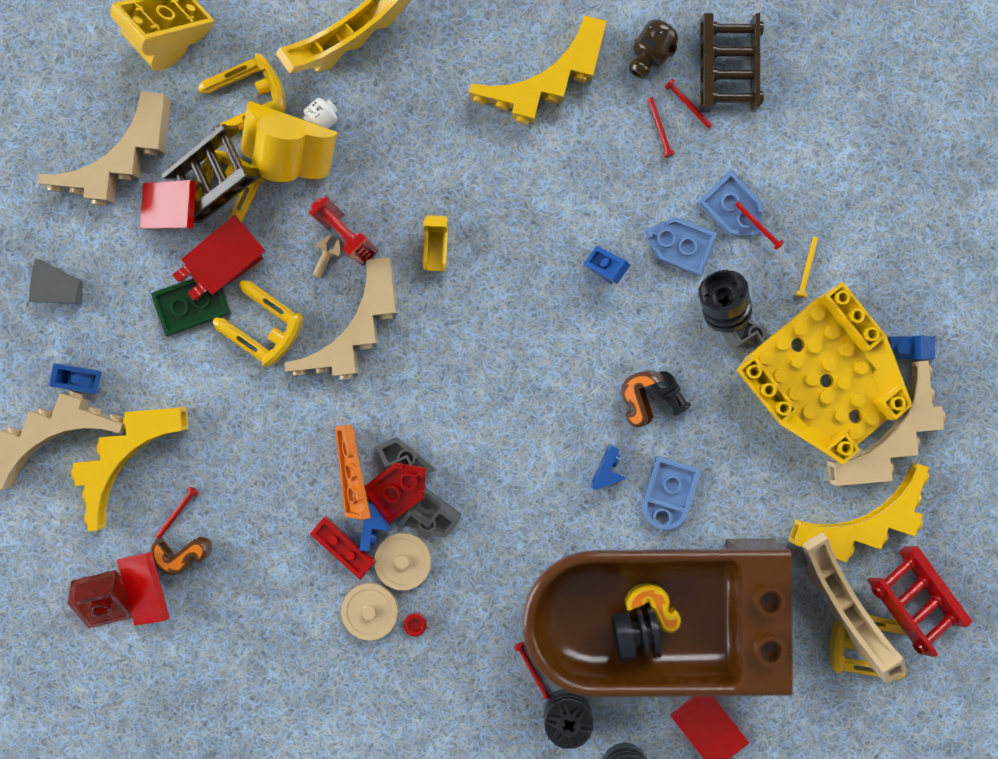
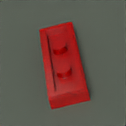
M327 516L323 517L310 533L315 540L359 580L363 579L377 562L366 551H361L360 546Z

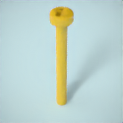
M818 237L812 238L800 289L795 292L797 297H807L805 289Z

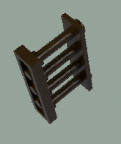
M704 13L700 20V112H710L716 103H750V112H755L763 104L764 92L760 91V36L763 35L764 22L760 21V13H755L750 24H717V21H714V13ZM723 33H750V47H717V44H714V36ZM750 56V70H717V68H714V59L716 57ZM716 80H750V93H717V91H714V82Z
M226 124L216 126L211 134L178 161L170 164L169 168L161 174L166 179L184 181L187 180L185 175L193 170L203 191L202 198L199 201L195 198L194 223H202L261 177L258 168H248L242 165L230 139L240 131L238 126ZM222 145L234 168L233 174L228 178L215 152ZM207 157L219 181L217 183L218 186L213 190L200 164Z

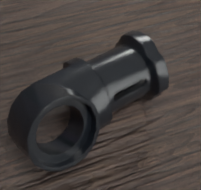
M659 371L658 373L669 378V384L665 388H660L657 383L653 384L663 400H667L673 409L672 414L677 416L692 405L681 394V388L669 372Z

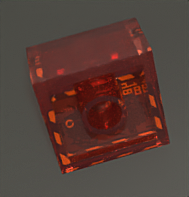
M116 570L71 581L68 605L88 628L132 618L122 578Z

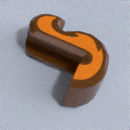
M646 370L635 373L626 378L622 385L621 395L623 400L632 408L631 411L626 412L625 416L633 427L645 426L654 417L644 387L665 381L663 376L656 371Z
M198 537L174 554L164 539L160 538L152 544L151 551L156 567L164 574L174 576L188 570L193 565L194 560L196 563H199L206 559L212 552V543L205 537Z

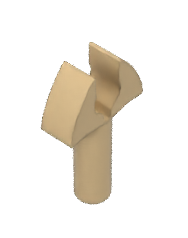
M330 235L323 238L316 245L322 251V255L313 272L316 278L322 277L331 257L336 255L340 258L341 243L338 239L335 247L328 251L327 245L331 239Z

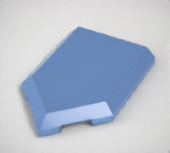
M730 170L698 203L728 235L762 236V232L735 204L739 201L762 224L763 202Z
M677 217L668 219L645 230L659 261L698 276L702 275L718 234Z

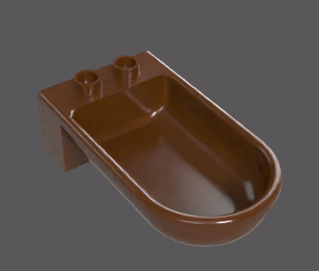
M769 538L726 539V549L590 550L568 555L550 565L535 581L527 596L523 612V635L528 653L540 672L552 683L570 693L586 697L792 696L791 550L774 539ZM646 582L658 584L668 594L670 600L669 610L671 607H674L678 611L681 618L680 627L673 633L664 632L661 629V658L654 659L650 648L649 660H645L641 650H637L636 662L620 664L614 640L612 613L627 611L625 598L634 586ZM649 602L628 611L631 621H636L637 609H641L643 617L646 619L645 609L651 607Z

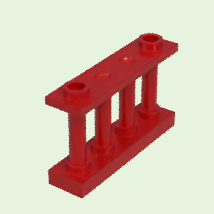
M327 196L323 199L320 197L310 206L311 210L308 213L326 229L329 230L333 227L345 240L346 246L342 249L359 264L364 266L366 260L371 259L379 251L361 232L358 234L351 232L340 220L345 214Z
M905 546L899 551L903 558V563L885 579L870 577L867 581L871 586L873 594L881 599L913 643L914 650L920 655L936 657L938 653L931 645L951 625L968 627L973 621L918 546ZM911 569L917 577V581L897 598L890 587ZM925 588L931 600L911 617L904 606ZM939 607L944 614V619L925 636L917 625Z

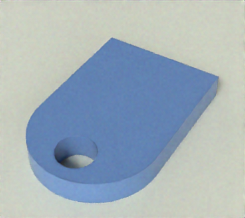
M656 456L642 501L643 514L651 525L658 529L670 530L680 526L685 521L701 469ZM660 511H665L668 514V520L663 524L656 521V515Z

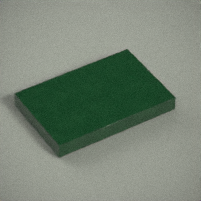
M192 278L150 293L165 336L168 337L211 322L215 318L231 315L232 313L223 288L216 295H211L207 291L198 300H193L188 292L198 284Z

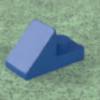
M598 246L594 248L583 264L610 284L613 282L618 284L631 266L626 260Z
M935 336L888 337L895 360L935 359Z
M53 363L48 386L97 394L101 371L76 367L72 364Z
M608 445L590 484L591 488L597 490L626 479L624 476L610 470L612 466L616 467L621 455L618 454V448Z
M368 502L371 518L364 519L360 543V550L368 552L372 545L376 546L378 532H374V529L391 531L393 528L371 502Z

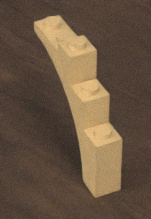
M141 91L138 108L130 127L122 139L106 155L76 171L61 174H39L38 183L46 186L47 190L51 192L61 193L62 189H69L70 193L83 195L84 198L91 200L92 205L106 206V203H115L117 179L129 182L132 181V178L140 179L142 154L157 157L158 153L165 154L171 99L162 93Z
M390 257L366 260L367 279L364 295L357 313L348 327L335 341L319 352L302 359L284 362L285 372H292L293 376L305 375L307 374L306 370L315 369V373L329 372V367H332V376H339V380L352 379L353 374L359 373L356 346H359V350L373 349V344H378L375 317L379 316V320L393 319L392 315L398 314L393 265Z
M929 361L911 362L908 394L913 406L897 418L890 429L878 441L863 451L856 453L844 465L836 460L828 461L830 484L842 486L893 481L892 475L895 469L891 458L918 455L920 439L916 432L944 429L946 422L945 412L942 410V406H933L932 403L935 395L931 388L932 368L929 365Z
M70 390L66 393H59L53 412L43 408H39L38 411H29L22 430L16 427L0 430V490L12 488L19 471L27 460L42 445L55 437L83 428L104 429L116 433H124L126 430L123 429V417L116 414L107 416L102 414V409L88 406L90 400L83 398L84 394L81 392Z
M821 533L802 544L808 562L806 570L809 580L826 598L832 615L847 630L851 645L886 684L907 673L904 659L878 629L847 582L834 556L828 538Z

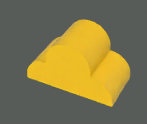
M124 0L112 3L110 9V16L120 27L123 37L155 71H162L173 66L185 54L189 45L201 40L210 31L215 22L196 0Z
M249 101L246 106L240 149L246 157L252 159L251 168H258L261 177L275 182H290L298 176L307 179H321L330 173L338 132Z

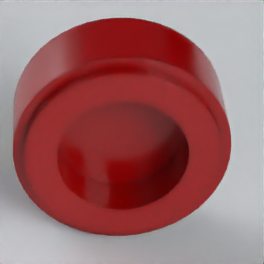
M413 612L405 618L404 630L408 635L417 637L425 632L427 620L424 615Z

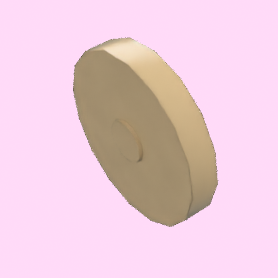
M399 532L387 537L379 545L375 553V560L377 562L374 564L378 577L386 586L395 590H409L419 586L426 579L431 569L432 556L428 545L420 537L412 533Z
M367 582L357 585L348 592L342 602L341 616L343 624L350 634L362 640L372 641L380 639L391 632L398 619L399 607L396 597L389 588L380 583Z

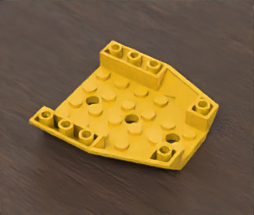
M844 282L837 284L814 299L765 340L764 343L747 355L736 369L781 426L843 465L861 450L857 445L886 420H896L913 406L887 336ZM794 339H798L802 345L798 352L794 351L791 346ZM824 374L830 378V384L826 388L820 383V379ZM853 410L859 416L855 423H852L849 419V414Z

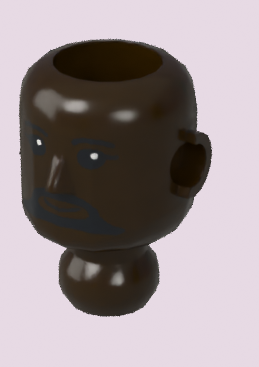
M653 19L644 26L638 38L635 39L633 49L637 58L629 65L631 74L639 79H645L650 74L651 66L659 67L669 57L674 56L677 50L678 34L671 25L662 20Z

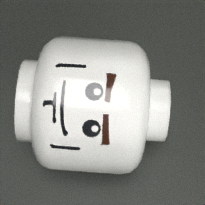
M317 98L304 109L305 116L303 120L329 129L337 122L335 112L338 109L330 100L324 101L321 98Z

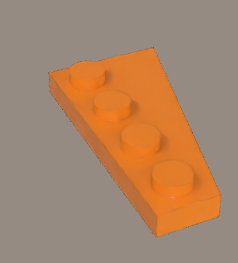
M352 425L335 426L344 515L348 518L360 520L370 519L355 443V431Z

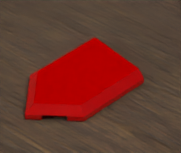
M394 463L364 486L367 498L389 524L424 499L426 468Z

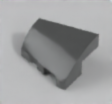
M35 259L30 281L29 302L82 304V281L45 263L43 260Z
M752 319L737 331L721 332L740 363L751 353L746 346H751L755 350L771 336L767 333L766 328L756 325Z
M398 437L376 446L386 469L394 463L425 467L426 474L435 471L431 464Z
M425 487L424 499L408 510L397 526L400 528L409 526L417 528L418 532H430L436 536L446 538L457 525L462 514Z

